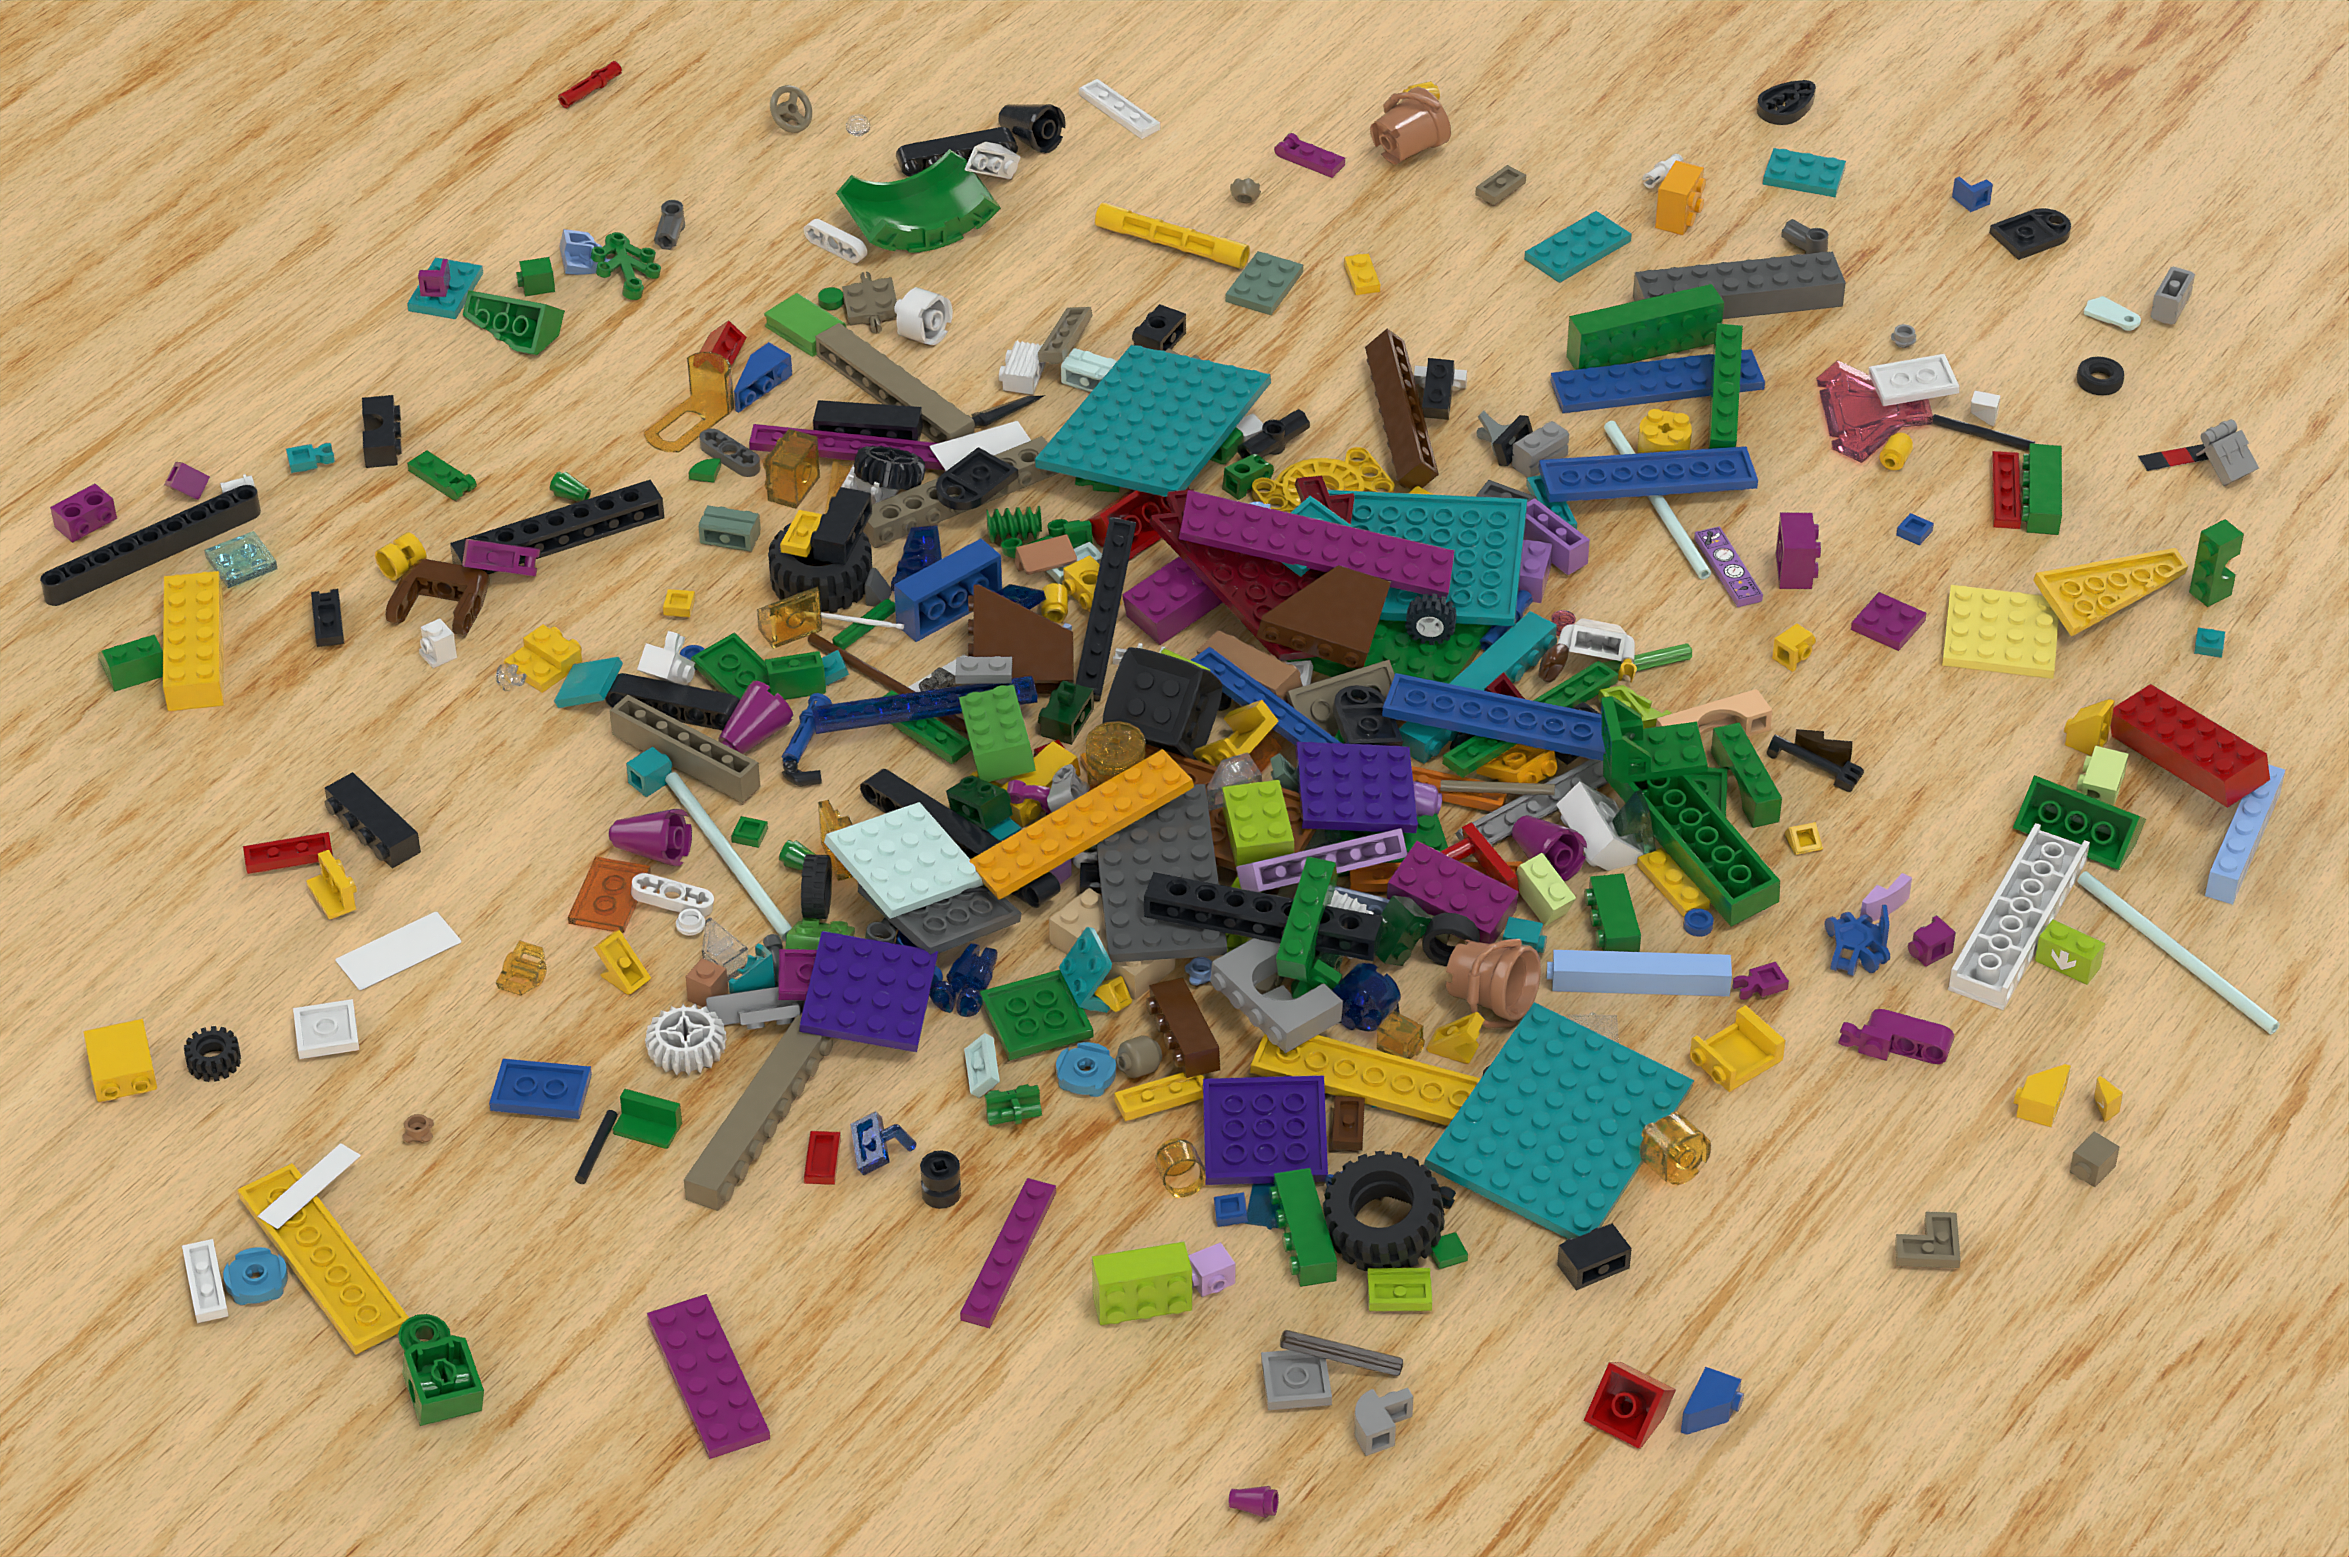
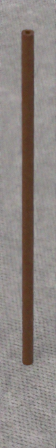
M812 632L808 636L809 643L828 654L838 650L845 664L967 734L964 719L816 633Z

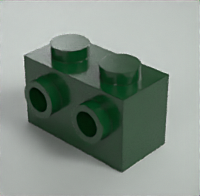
M973 775L963 778L960 783L946 790L950 809L986 831L1013 815L1010 805L1011 798L1007 790Z

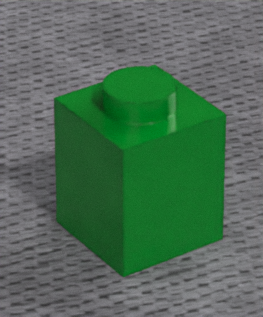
M550 257L519 261L520 272H516L518 287H523L525 297L555 292Z

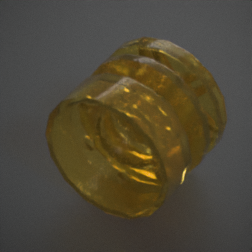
M1117 721L1098 725L1089 732L1085 740L1087 780L1092 789L1146 758L1145 737L1139 728L1130 723Z

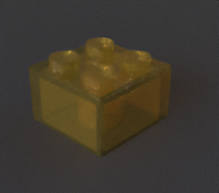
M788 429L784 436L778 439L771 453L765 456L763 468L766 472L765 489H767L768 501L797 509L820 478L818 439L816 436Z

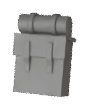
M2234 420L2223 421L2215 427L2208 428L2201 434V440L2205 448L2197 453L2196 456L2206 453L2223 486L2259 469L2247 446L2249 444L2242 430L2237 431V424Z

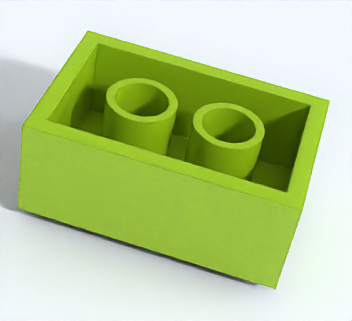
M1279 780L1222 787L1223 814L1236 867L1294 853L1293 833Z
M1185 1242L1092 1256L1093 1300L1099 1324H1118L1124 1321L1148 1319L1155 1316L1192 1311V1267Z

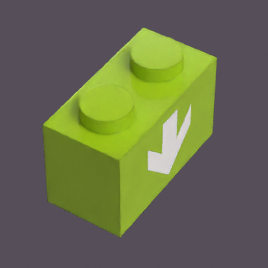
M2052 919L2039 936L2035 961L2088 985L2101 968L2105 943Z

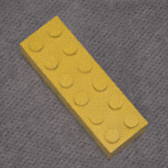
M219 571L164 576L163 689L168 711L224 706L223 591Z

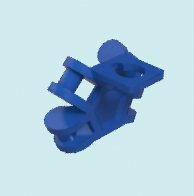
M1882 905L1880 921L1877 924H1873V919L1867 914H1863L1856 919L1851 912L1842 913L1840 919H1836L1833 916L1825 919L1826 932L1830 937L1835 936L1836 942L1831 970L1837 971L1842 969L1848 971V975L1854 976L1860 958L1863 968L1869 973H1874L1879 969L1880 963L1885 964L1890 960V952L1887 948L1890 925L1887 905ZM1844 948L1853 951L1851 960L1842 957Z

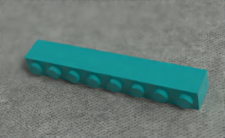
M1529 611L1515 626L1510 628L1449 684L1484 691V688L1503 672L1512 683L1519 681L1527 670L1538 664L1548 649L1557 644V625ZM1408 721L1399 728L1403 739L1402 746L1409 747L1410 757L1423 764L1433 756H1437L1441 749L1449 741H1453L1459 733L1458 731H1450Z

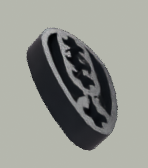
M1798 80L1782 83L1763 91L1758 96V116L1764 121L1775 125H1788L1797 122L1811 109L1814 103L1816 85L1809 80Z

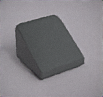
M872 568L865 583V599L867 606L875 607L883 600L890 599L892 589L876 568Z

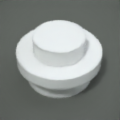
M696 909L683 910L676 920L677 930L684 935L699 934L706 925L704 916Z

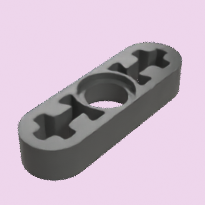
M706 429L700 433V448L704 453L712 458L721 459L723 465L741 476L752 477L760 472V457L752 450H749L718 429ZM727 451H735V452H736V453L730 454V455L724 454V452H727Z

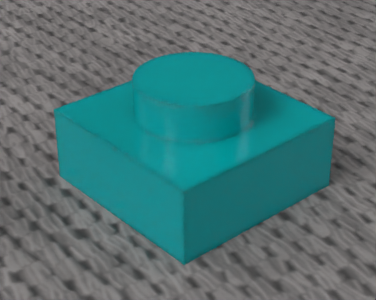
M2198 627L2194 654L2222 658L2225 631Z
M838 650L822 657L826 686L849 675L845 662Z

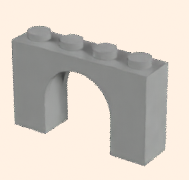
M1253 938L1212 961L1210 980L1213 987L1217 991H1221L1236 1009H1240L1255 1027H1259L1268 1036L1272 1044L1278 1045L1287 1053L1341 1021L1343 1001L1324 983L1301 997L1288 1001L1273 1000L1260 994L1255 986L1278 972L1276 956L1280 943Z

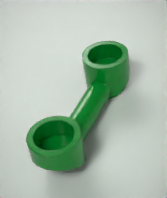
M1056 519L1049 522L1047 525L1049 535L1027 544L1063 536V524H1068L1069 522L1065 519ZM1019 538L1004 540L1001 543L1002 553L1007 557L1015 559L1016 547L1023 546L1022 540Z

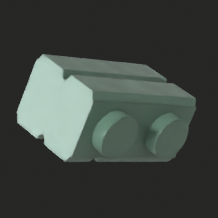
M707 505L704 516L702 515L698 526L700 543L752 552L760 536V515L751 511Z

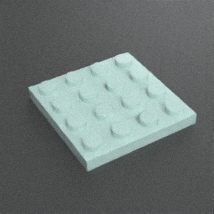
M920 802L828 833L825 837L824 843L889 919L955 896L966 889L977 888L984 884L982 878L976 872L975 866L969 862L970 859Z

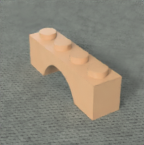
M1755 689L1657 718L1656 727L1697 721L1701 736L1708 731H1712L1713 728L1740 722L1746 735L1749 737L1770 731L1772 709L1760 692Z

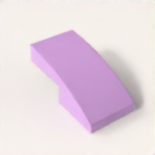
M1902 873L1888 889L1876 885L1862 901L1860 916L1867 914L1873 921L1880 919L1882 905H1887L1888 915L1898 909L1909 899L1912 877Z

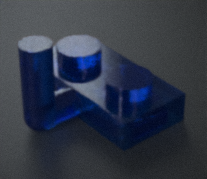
M876 1111L850 1124L857 1169L863 1175L890 1163L887 1141L896 1138L907 1151H912L916 1148V1141L900 1125L893 1124L884 1129L883 1119Z

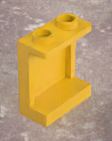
M1263 700L1230 711L1223 719L1233 730V733L1228 738H1223L1197 748L1193 755L1200 762L1222 769L1241 763L1279 721Z
M1745 1005L1736 1011V1020L1732 1025L1705 1041L1698 1035L1691 1038L1690 1058L1695 1065L1704 1069L1717 1084L1731 1092L1783 1061L1786 1040Z
M143 1019L83 1031L98 1102L157 1089Z

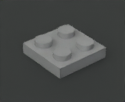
M1291 1350L1261 1352L1268 1410L1332 1405L1326 1359Z

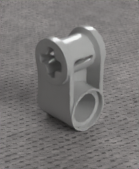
M1072 764L1062 767L1053 776L1052 786L1047 797L1051 812L1084 795L1090 789L1088 783L1082 782L1075 773L1076 769Z

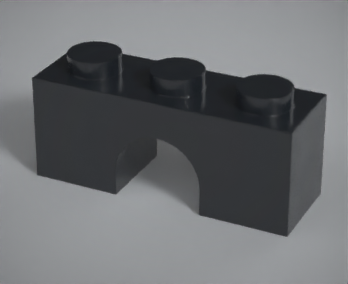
M394 395L362 397V416L365 429L363 431V452L366 468L397 466L398 455L402 454L401 439H397L402 437L401 423L397 422L401 421L400 405H395Z

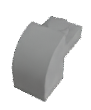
M1408 1388L1397 1392H1389L1380 1398L1374 1389H1371L1359 1398L1355 1407L1354 1434L1365 1456L1395 1446L1396 1425L1394 1423L1411 1418L1413 1415V1395Z

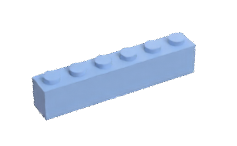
M2269 765L2270 781L2241 799L2210 870L2205 893L2206 897L2233 905L2280 796L2285 769Z

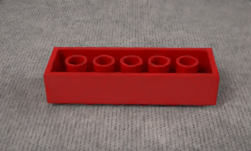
M2149 684L2113 708L2110 725L2113 738L2227 808L2270 781L2267 753L2152 684Z

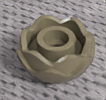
M1237 178L1230 185L1232 196L1241 203H1252L1261 194L1260 184L1255 183L1250 178L1244 180Z

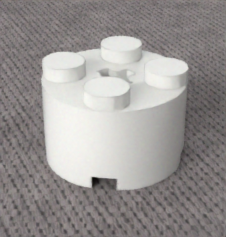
M917 287L910 290L903 299H899L894 308L897 314L898 334L924 344L936 345L942 341L948 332L944 330L946 324L952 321L953 310L948 298Z

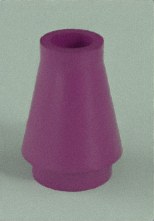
M1270 1486L1231 1489L1230 1508L1239 1509L1263 1518H1267L1269 1515L1275 1516L1279 1504L1278 1490L1271 1489Z

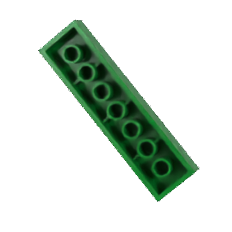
M1606 753L1603 754V777L1685 874L1706 895L1710 903L1731 927L1779 902L1780 879L1689 774L1621 783L1611 778Z

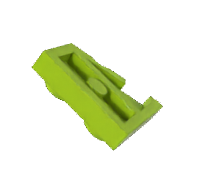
M1624 685L1599 690L1597 699L1600 702L1602 697L1613 696L1641 714L1643 729L1655 727L1657 718L1672 714L1668 710H1665L1663 713L1651 707L1652 701L1637 695L1633 690Z

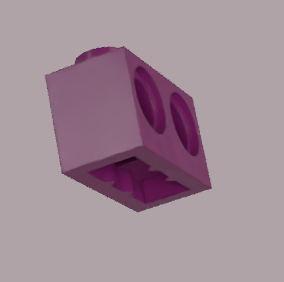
M96 483L50 507L54 527L72 543L117 519L113 498Z

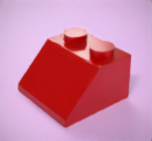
M1609 1362L1583 1421L1641 1449L1664 1419L1676 1389L1623 1362Z

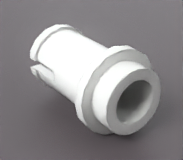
M246 474L243 475V478L220 483L222 493L242 485H252L255 487L252 475L246 477Z

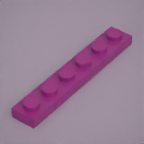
M1030 1178L1026 1179L960 1312L961 1321L990 1329L1056 1195V1185Z

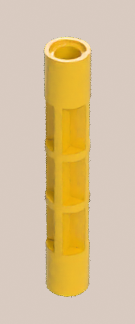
M1101 203L1095 215V225L1098 227L1143 238L1151 243H1160L1177 248L1182 252L1197 254L1239 269H1243L1246 266L1250 256V246L1223 237H1214L1197 232L1192 228L1180 227L1164 222L1162 219H1153L1136 214L1131 210L1108 203Z

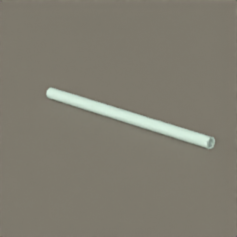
M1607 422L1604 425V429L1620 455L1636 454L1616 422ZM1662 495L1647 496L1700 579L1708 578L1711 575V570Z
M676 772L668 774L665 779L668 786L783 941H786V934L792 929L790 924Z
M2085 871L2079 876L2077 882L2269 1034L2276 1032L2280 1023L2090 873Z

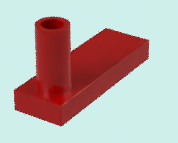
M1472 822L1462 827L1463 840L1440 851L1457 861L1473 855L1491 878L1519 891L1517 875Z

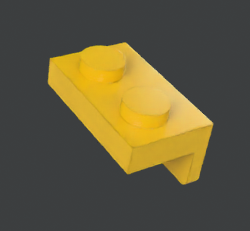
M329 850L318 853L321 874L308 879L306 883L328 919H333L356 910L353 893L357 892L354 880L351 876L346 877L342 862L339 858L334 859Z

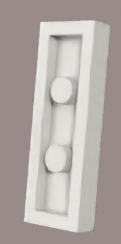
M213 1239L183 1245L182 1249L197 1323L228 1317Z

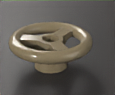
M785 85L776 89L772 94L770 111L774 121L780 128L787 132L798 133L809 126L812 120V105L807 95L801 89L792 85ZM790 93L788 101L777 105L778 99L782 94ZM798 97L804 104L805 118L798 111L796 104ZM794 120L799 125H789L786 122Z

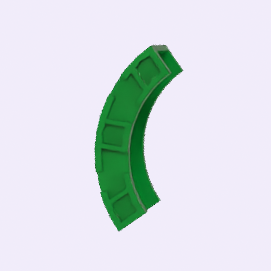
M950 149L933 165L911 177L892 182H872L851 175L836 192L868 241L877 247L889 251H896L898 249L915 253L948 246L963 239L962 235L974 227L976 229L982 227L1001 209L977 174L965 170L968 163L966 159Z

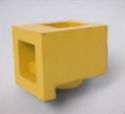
M1796 623L1774 638L1772 659L1791 672H1794L1797 663L1806 660L1811 655L1812 646L1816 643L1815 636L1812 632Z

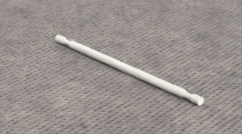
M788 608L787 610L791 614L798 613L805 616L904 629V624L899 623L893 624L885 621L802 609L796 610L794 608Z

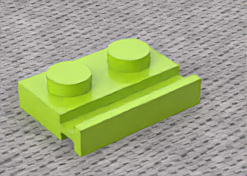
M1368 1268L1369 1311H1432L1430 1268Z

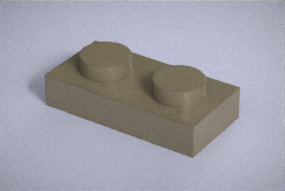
M1506 165L1476 187L1475 195L1496 205L1526 183V174Z

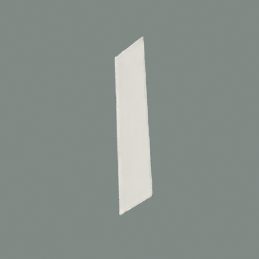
M340 1143L257 1217L277 1229L280 1228L361 1155Z

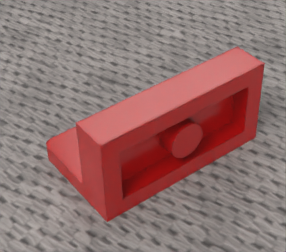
M728 320L708 335L693 364L699 367L707 360H710L725 373L731 368L747 337Z

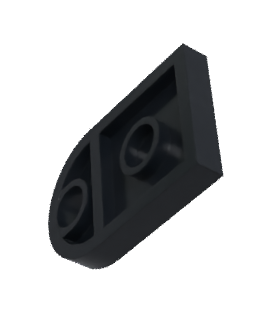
M2038 208L1990 225L1989 233L2020 260L2065 243L2070 236L2071 222L2066 215L2059 211Z
M978 447L938 478L936 482L937 498L941 504L950 509H975L1019 477L1018 469ZM956 494L959 496L951 497L950 495Z
M1360 685L1345 687L1336 694L1333 703V714L1344 744L1403 745V739L1396 720L1382 716L1383 706L1386 701L1383 694L1373 688Z

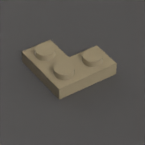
M1925 1212V1235L1896 1234L1897 1266L1960 1267L1957 1213Z

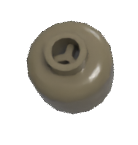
M1141 1035L1120 1044L1116 1063L1118 1068L1128 1077L1138 1078L1153 1073L1158 1069L1162 1060V1051L1155 1040Z

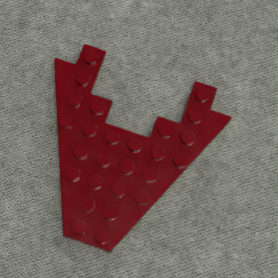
M1322 475L1296 478L1295 488L1301 503L1309 496H1312L1351 525L1354 493L1330 496ZM1188 490L1168 492L1166 500L1171 513L1151 515L1150 526L1256 638L1264 614L1327 573L1309 569L1300 577L1278 561L1179 539ZM1257 638L1280 661L1317 657Z

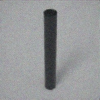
M607 1110L575 1176L577 1183H586L618 1117L615 1111Z

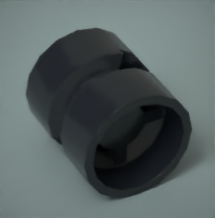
M940 1150L928 1153L922 1158L920 1163L922 1199L933 1208L943 1209L951 1207L961 1197L959 1160L956 1155L948 1151Z

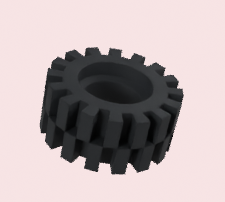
M211 1026V1031H207L206 1027L201 1028V1034L195 1031L192 1033V1038H187V1045H184L185 1059L189 1073L191 1075L194 1074L196 1079L200 1080L203 1076L205 1082H209L210 1077L214 1078V1082L220 1081L219 1076H223L226 1079L229 1077V1071L234 1074L237 1071L236 1066L240 1067L241 1054L238 1039L231 1030L227 1032L226 1028L221 1027L217 1031L216 1026ZM212 1051H221V1052H222V1053H220V1054H218V1055H216V1056H213V1057H205V1056H203V1055H205L206 1053L212 1052Z

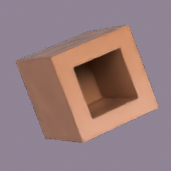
M701 958L685 976L688 1001L701 1007H707V997L729 993L727 969Z

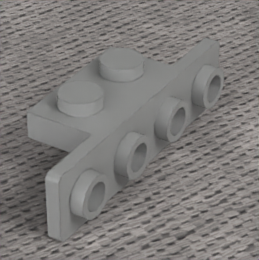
M779 987L706 998L708 1011L716 1012L718 1019H722L724 1025L740 1023L741 1025H747V1029L765 1027L764 1022L776 1020L777 1025L792 1023L794 1017L803 1013L805 1001L778 1000Z

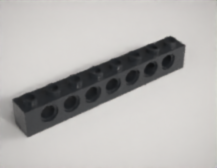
M651 479L451 542L453 564L462 565L466 539L540 549V554L536 559L663 519L665 518L663 498ZM520 555L519 565L525 563V556ZM482 569V570L485 571L488 575H489V574H492V573H495V572H498V571H492V570Z
M1153 872L1144 895V917L1281 943L1294 899ZM1326 906L1320 921L1315 950L1374 962L1382 939L1383 916Z

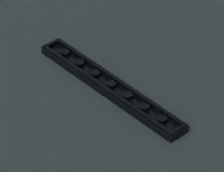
M1110 517L1075 683L1093 689L1095 701L1101 700L1136 522Z

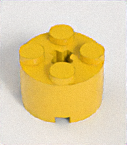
M1660 409L1649 410L1648 415L1639 424L1637 454L1690 450L1692 426L1689 422V416L1684 413H1674Z

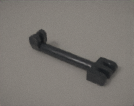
M1776 734L1773 736L1767 750V755L1772 759H1775L1780 751L1783 750L1835 776L1834 786L1847 792L1853 790L1864 774L1862 767L1850 761H1847L1841 767Z

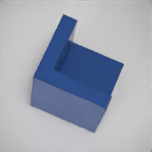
M1957 177L1954 179L1952 198L1968 211L1973 212L1990 205L1993 184L1986 179L1971 186L1961 177Z

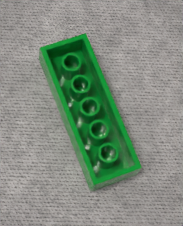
M1709 284L1569 316L1566 357L1573 368L1579 370L1591 367L1628 364L1714 344L1717 323L1722 324L1724 301L1714 286Z

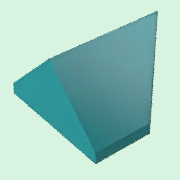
M758 943L755 946L756 956L748 955L744 969L738 968L737 971L742 976L737 980L731 978L728 981L729 994L775 987L773 956L764 945Z

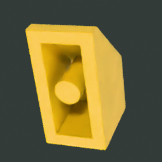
M2107 699L2081 708L2074 718L2070 717L2064 727V733H2067L2065 745L2092 756L2095 746L2104 747L2108 741L2115 701Z
M2063 1064L2028 1076L2024 1087L2018 1086L2013 1104L2018 1105L2016 1117L2052 1127L2067 1088L2071 1065Z

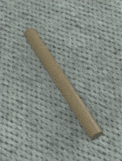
M1441 780L1440 790L1445 792L1555 796V784Z

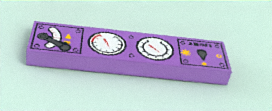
M1720 526L1695 532L1694 539L1736 606L1741 607L1762 602L1763 593Z

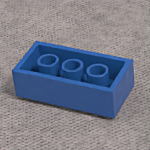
M980 538L894 584L896 624H904L902 631L915 642H918L971 613L968 610V595H974V585H981L1002 596L1001 555Z

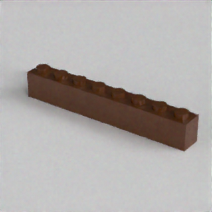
M1387 328L1365 346L1366 360L1370 366L1371 379L1376 390L1375 396L1379 402V412L1382 415L1383 428L1388 438L1387 445L1391 450V461L1395 466L1396 480L1403 488L1413 490L1416 486L1425 487L1439 475L1405 341Z

